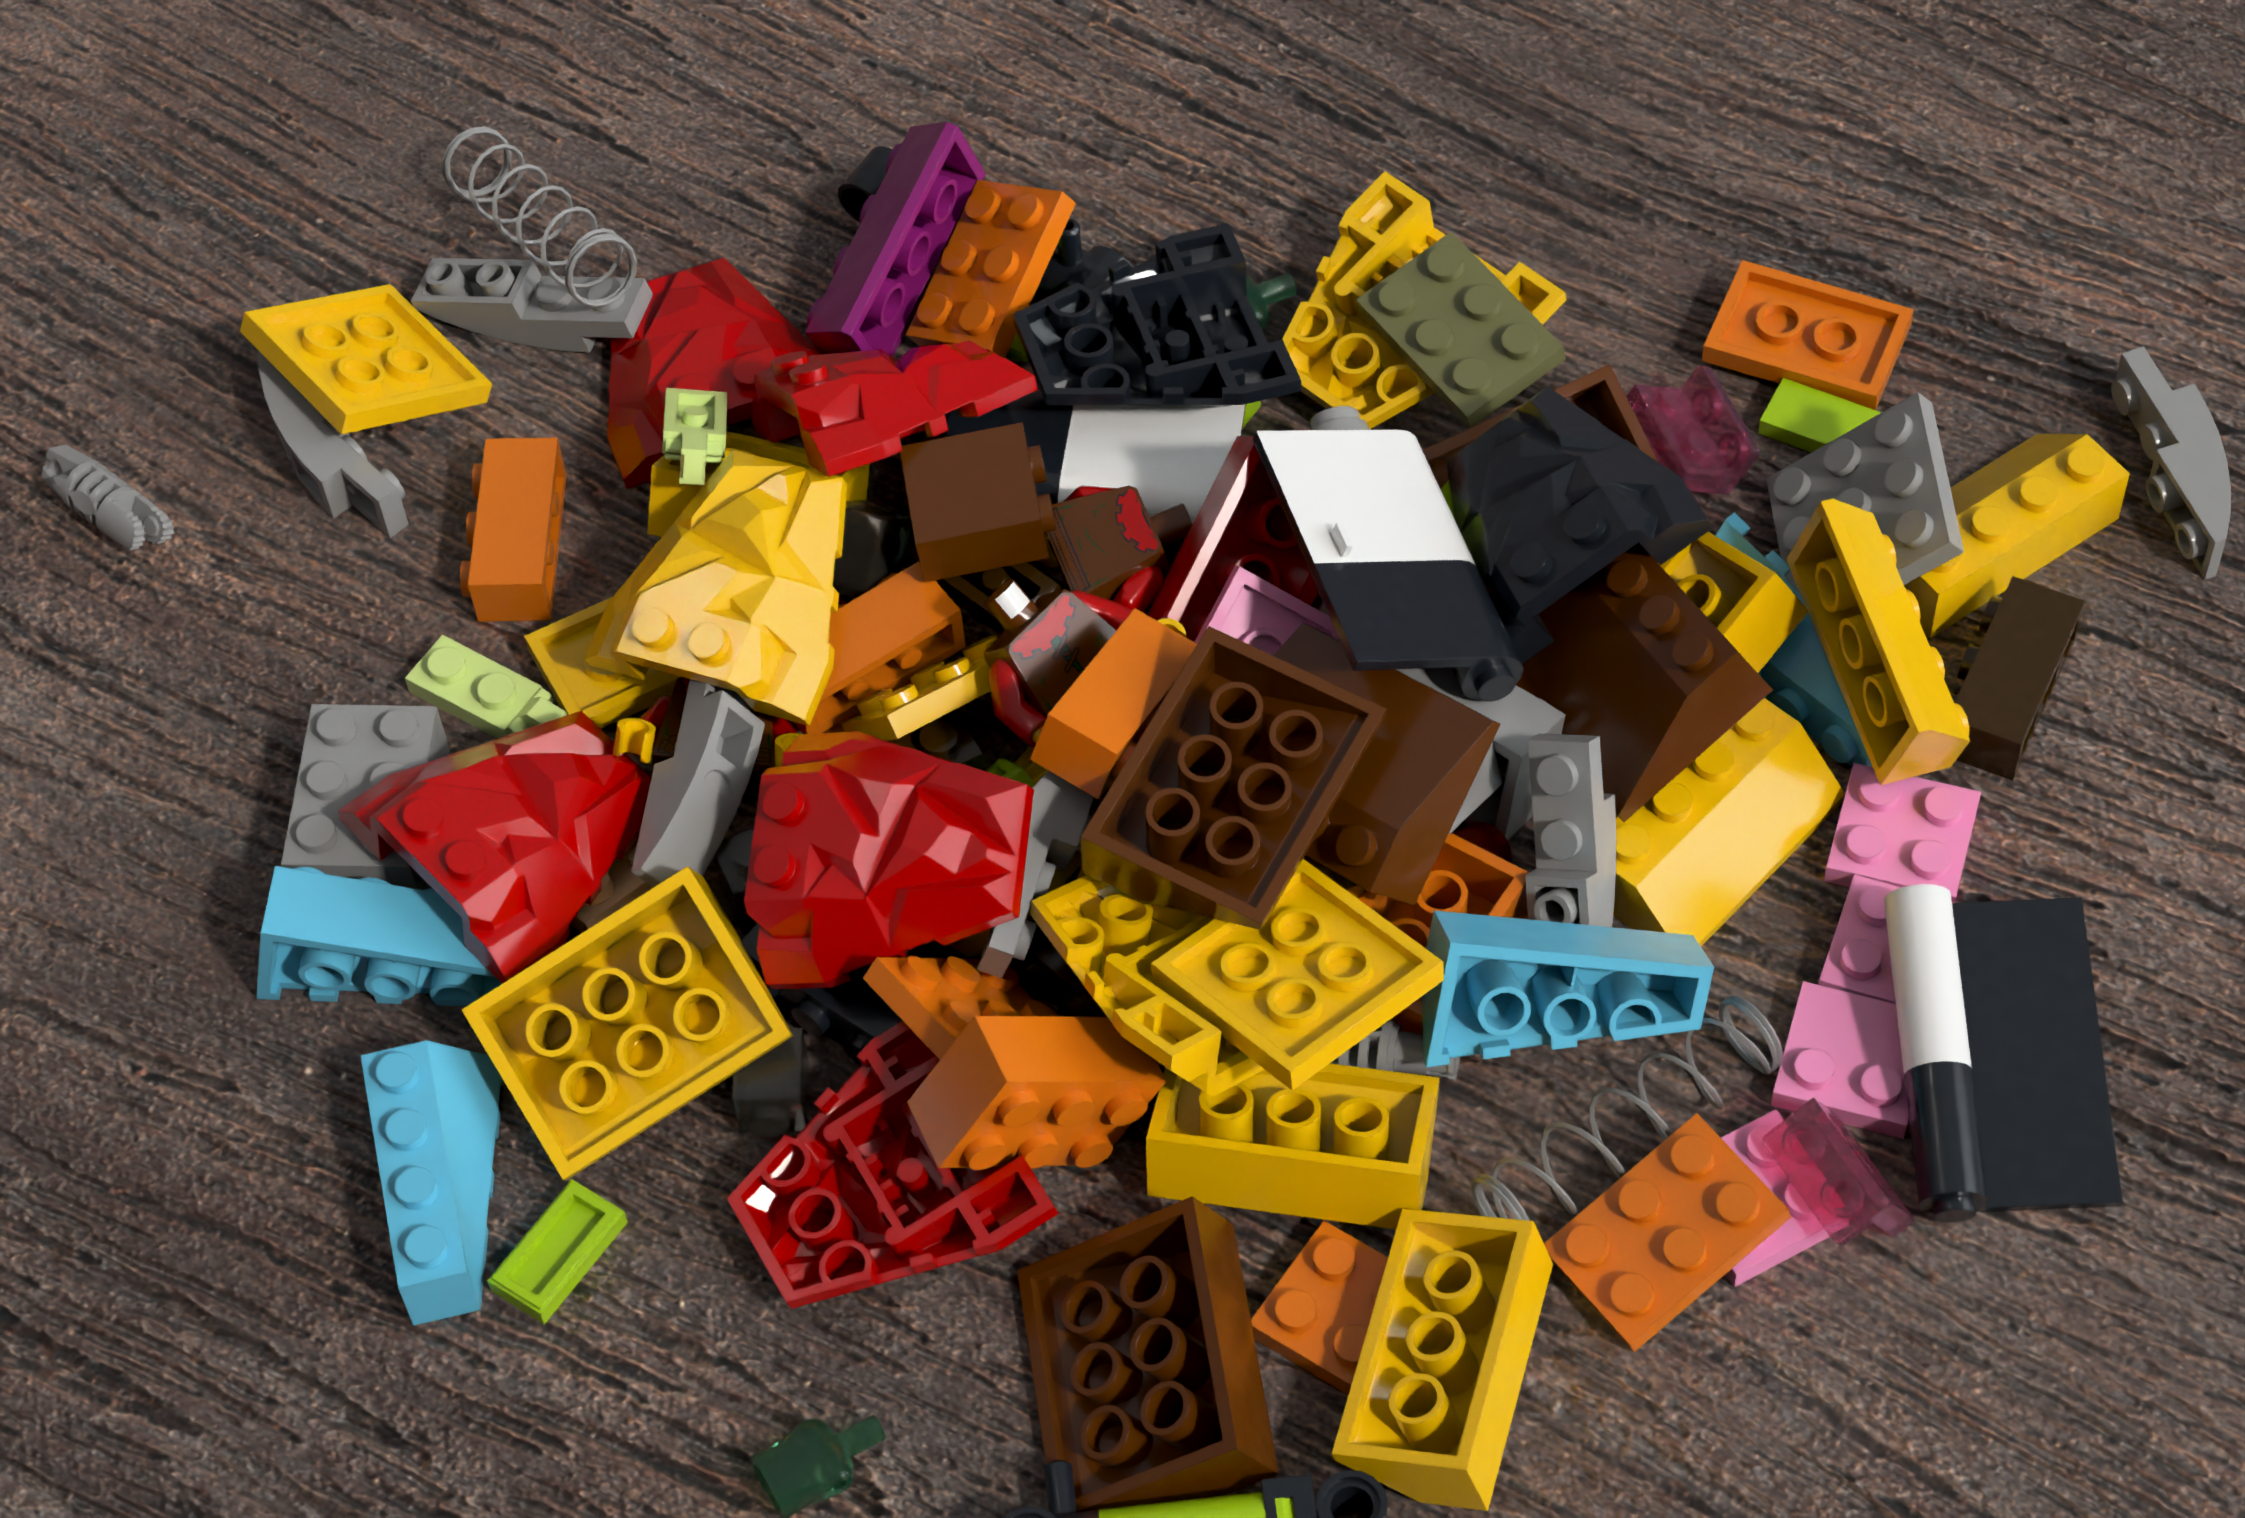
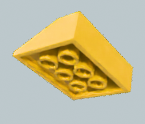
M689 866L462 1009V1012L561 1178L565 1181L793 1037L736 929L704 877Z

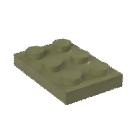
M1452 231L1356 299L1360 315L1469 429L1566 360L1564 346Z

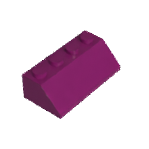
M941 122L911 126L902 144H897L890 152L886 163V175L876 195L869 196L864 203L860 213V226L850 246H845L839 252L833 268L834 277L825 295L819 297L809 311L805 334L822 354L883 349L891 356H894L923 299L977 180H983L986 175L957 125Z

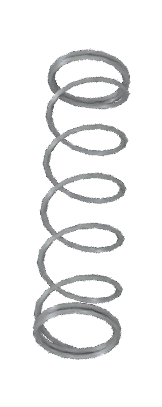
M485 126L473 127L458 134L451 141L442 158V174L446 184L461 198L471 201L475 210L486 220L495 222L498 230L508 240L518 243L522 252L533 262L543 265L547 274L557 284L567 287L569 294L581 305L591 308L608 306L619 300L630 289L637 270V258L633 248L613 230L598 229L596 217L589 209L579 206L573 207L571 195L563 187L549 186L547 175L539 166L525 165L523 154L515 146L509 145L508 141L497 130ZM488 134L494 136L501 144L492 146L482 153L472 166L468 180L469 191L459 188L455 184L450 168V160L455 149L462 141L473 135ZM503 149L504 164L499 175L491 184L474 190L473 181L475 173L482 160L493 151ZM513 152L518 157L520 166L515 167L509 172ZM524 170L536 171L542 177L544 187L538 189L527 198L520 208L518 217L500 219L498 217L497 201L506 197L517 187L523 177ZM516 172H519L512 186L502 194H499L507 179ZM495 191L494 196L491 198H476ZM548 191L560 192L566 198L568 209L563 210L552 219L544 231L543 238L523 240L522 220L529 218L540 209L547 197ZM542 193V197L536 206L524 215V211L530 202ZM478 203H492V215L484 211ZM573 212L586 214L591 219L593 230L577 241L570 251L568 259L564 261H547L546 242L552 240L564 230ZM566 215L561 226L549 235L555 223ZM516 223L517 237L512 236L502 224ZM608 241L617 244L616 261L607 273L599 279L588 283H573L574 267L578 259L587 253L590 247L597 243ZM541 244V258L536 257L527 249L526 245ZM624 248L629 258V269L623 284L613 294L603 299L590 300L581 297L575 289H584L600 284L613 274L621 261ZM566 265L565 280L557 276L551 267Z
M1730 995L1720 1002L1718 1013L1720 1021L1712 1018H1703L1702 1024H1714L1722 1027L1727 1039L1737 1053L1763 1074L1768 1075L1782 1065L1783 1051L1773 1027L1765 1016L1744 998ZM1729 1005H1733L1744 1012L1757 1026L1770 1048L1773 1059L1772 1063H1768L1757 1046L1736 1029L1731 1020ZM1694 1030L1687 1031L1686 1033L1688 1063L1666 1053H1649L1642 1058L1638 1068V1088L1641 1100L1629 1092L1614 1087H1602L1593 1094L1590 1102V1123L1593 1136L1582 1128L1568 1123L1553 1122L1547 1126L1541 1138V1157L1545 1172L1523 1160L1503 1158L1495 1164L1492 1176L1480 1174L1473 1179L1471 1194L1480 1215L1497 1217L1485 1197L1482 1188L1483 1184L1492 1191L1496 1208L1501 1218H1507L1501 1203L1502 1201L1514 1219L1530 1221L1524 1208L1512 1192L1497 1180L1500 1168L1506 1164H1518L1540 1176L1552 1187L1564 1208L1572 1215L1577 1214V1208L1569 1195L1556 1183L1546 1152L1548 1135L1556 1128L1572 1130L1589 1140L1600 1150L1607 1165L1619 1179L1625 1175L1626 1172L1621 1163L1604 1146L1595 1119L1596 1102L1605 1093L1622 1095L1639 1105L1646 1111L1655 1130L1663 1140H1666L1673 1134L1664 1120L1650 1107L1643 1084V1071L1646 1063L1654 1058H1665L1688 1070L1693 1075L1708 1102L1716 1109H1722L1723 1102L1716 1089L1697 1071L1691 1051V1036Z

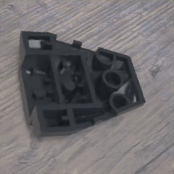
M1229 223L1172 235L1155 244V257L1131 269L1130 264L1125 259L1109 266V280L1091 289L1075 283L1013 314L1014 326L1046 405L1226 407L1244 405L1301 391L1300 376L1283 340L1268 343L1247 298L1246 260Z
M1548 386L1446 460L1454 520L1521 664L1554 642L1539 613L1638 542L1662 565L1714 528L1688 485L1679 475L1664 467L1642 452L1638 447L1614 433L1597 419Z

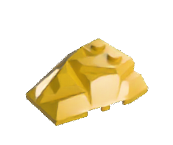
M1386 171L1345 211L1338 225L1340 237L1330 257L1323 256L1316 270L1318 282L1308 302H1300L1282 338L1300 376L1301 392L1325 409L1338 406H1349L1357 409L1360 419L1365 420L1370 429L1434 394V391L1360 315L1356 299L1445 236L1444 233L1434 227L1429 200ZM1476 256L1542 325L1566 301V293L1520 261L1505 275Z
M732 450L607 603L584 660L590 666L641 680L645 679L648 669L652 668L736 691L754 711L810 726L834 665L835 649L828 642L831 613H838L839 593L833 587L835 559L842 557L847 482L840 476L833 475L828 477L816 470Z
M1089 875L1080 877L1031 901L1030 915L1123 1038L1212 1097L1265 1070L1221 1036L1222 1031L1174 999L1153 982L1151 963L1211 922L1213 918L1141 901Z

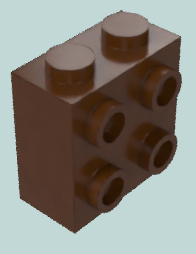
M1023 422L902 446L903 451L900 452L914 539L925 582L1049 558L1044 533L1057 531L1050 494L1037 495L1035 484L1047 482L1040 445L1027 446Z

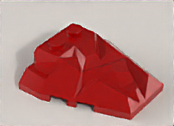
M724 257L646 281L653 296L634 337L611 338L607 439L626 489L651 482L652 465L665 455L662 454L666 388L727 392L726 426L751 418L752 399L758 397L754 384V373L772 368L771 361L787 353L803 351L807 353V356L822 354Z
M972 341L911 348L899 360L883 349L807 356L806 352L799 351L778 356L771 361L772 368L754 373V384L758 397L752 399L751 419L755 432L772 443L801 434L809 465L830 477L903 451L900 442L902 437L926 430L927 436L934 437L947 431L948 426L944 414L955 409L958 416L979 417L1037 391L1038 388L1033 374Z
M578 711L390 774L339 809L338 815L339 820L380 861L396 851L461 916L464 946L503 984L564 944L569 937L568 926L584 903L589 905L593 903L602 890L601 880L616 859L623 860L638 840L651 777L626 753H621L619 757L613 756L614 742L582 711Z
M858 731L799 735L783 752L782 766L768 768L761 775L744 904L747 914L760 924L757 953L766 985L772 989L832 988L851 981L849 972L872 964L876 957L906 958L905 951L933 940L944 946L1019 918L1034 789L1019 781L942 759Z
M904 1021L872 1039L857 1055L862 1065L836 1093L828 1087L814 1102L819 1112L795 1138L784 1135L727 1197L785 1302L791 1309L1000 1251L1059 1214L1023 1155L1004 1167H989L983 1170H973L970 1167L938 1168L907 1102L940 1059Z

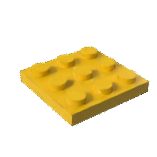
M391 284L246 311L243 315L240 332L340 434L358 432L364 429L404 422L442 412L455 411L465 407L484 404L488 401L492 383Z
M1304 859L1298 866L1262 930L1213 919L1151 963L1152 979L1157 986L1222 1031L1221 1036L1290 1090L1297 1088L1444 981V968L1441 959Z

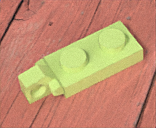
M666 388L662 454H665V459L680 460L679 484L705 485L706 462L721 463L722 458H725L727 392Z
M441 635L405 677L409 693L497 739L567 715L566 711L552 703L554 701L552 694L543 689L541 685L444 635Z

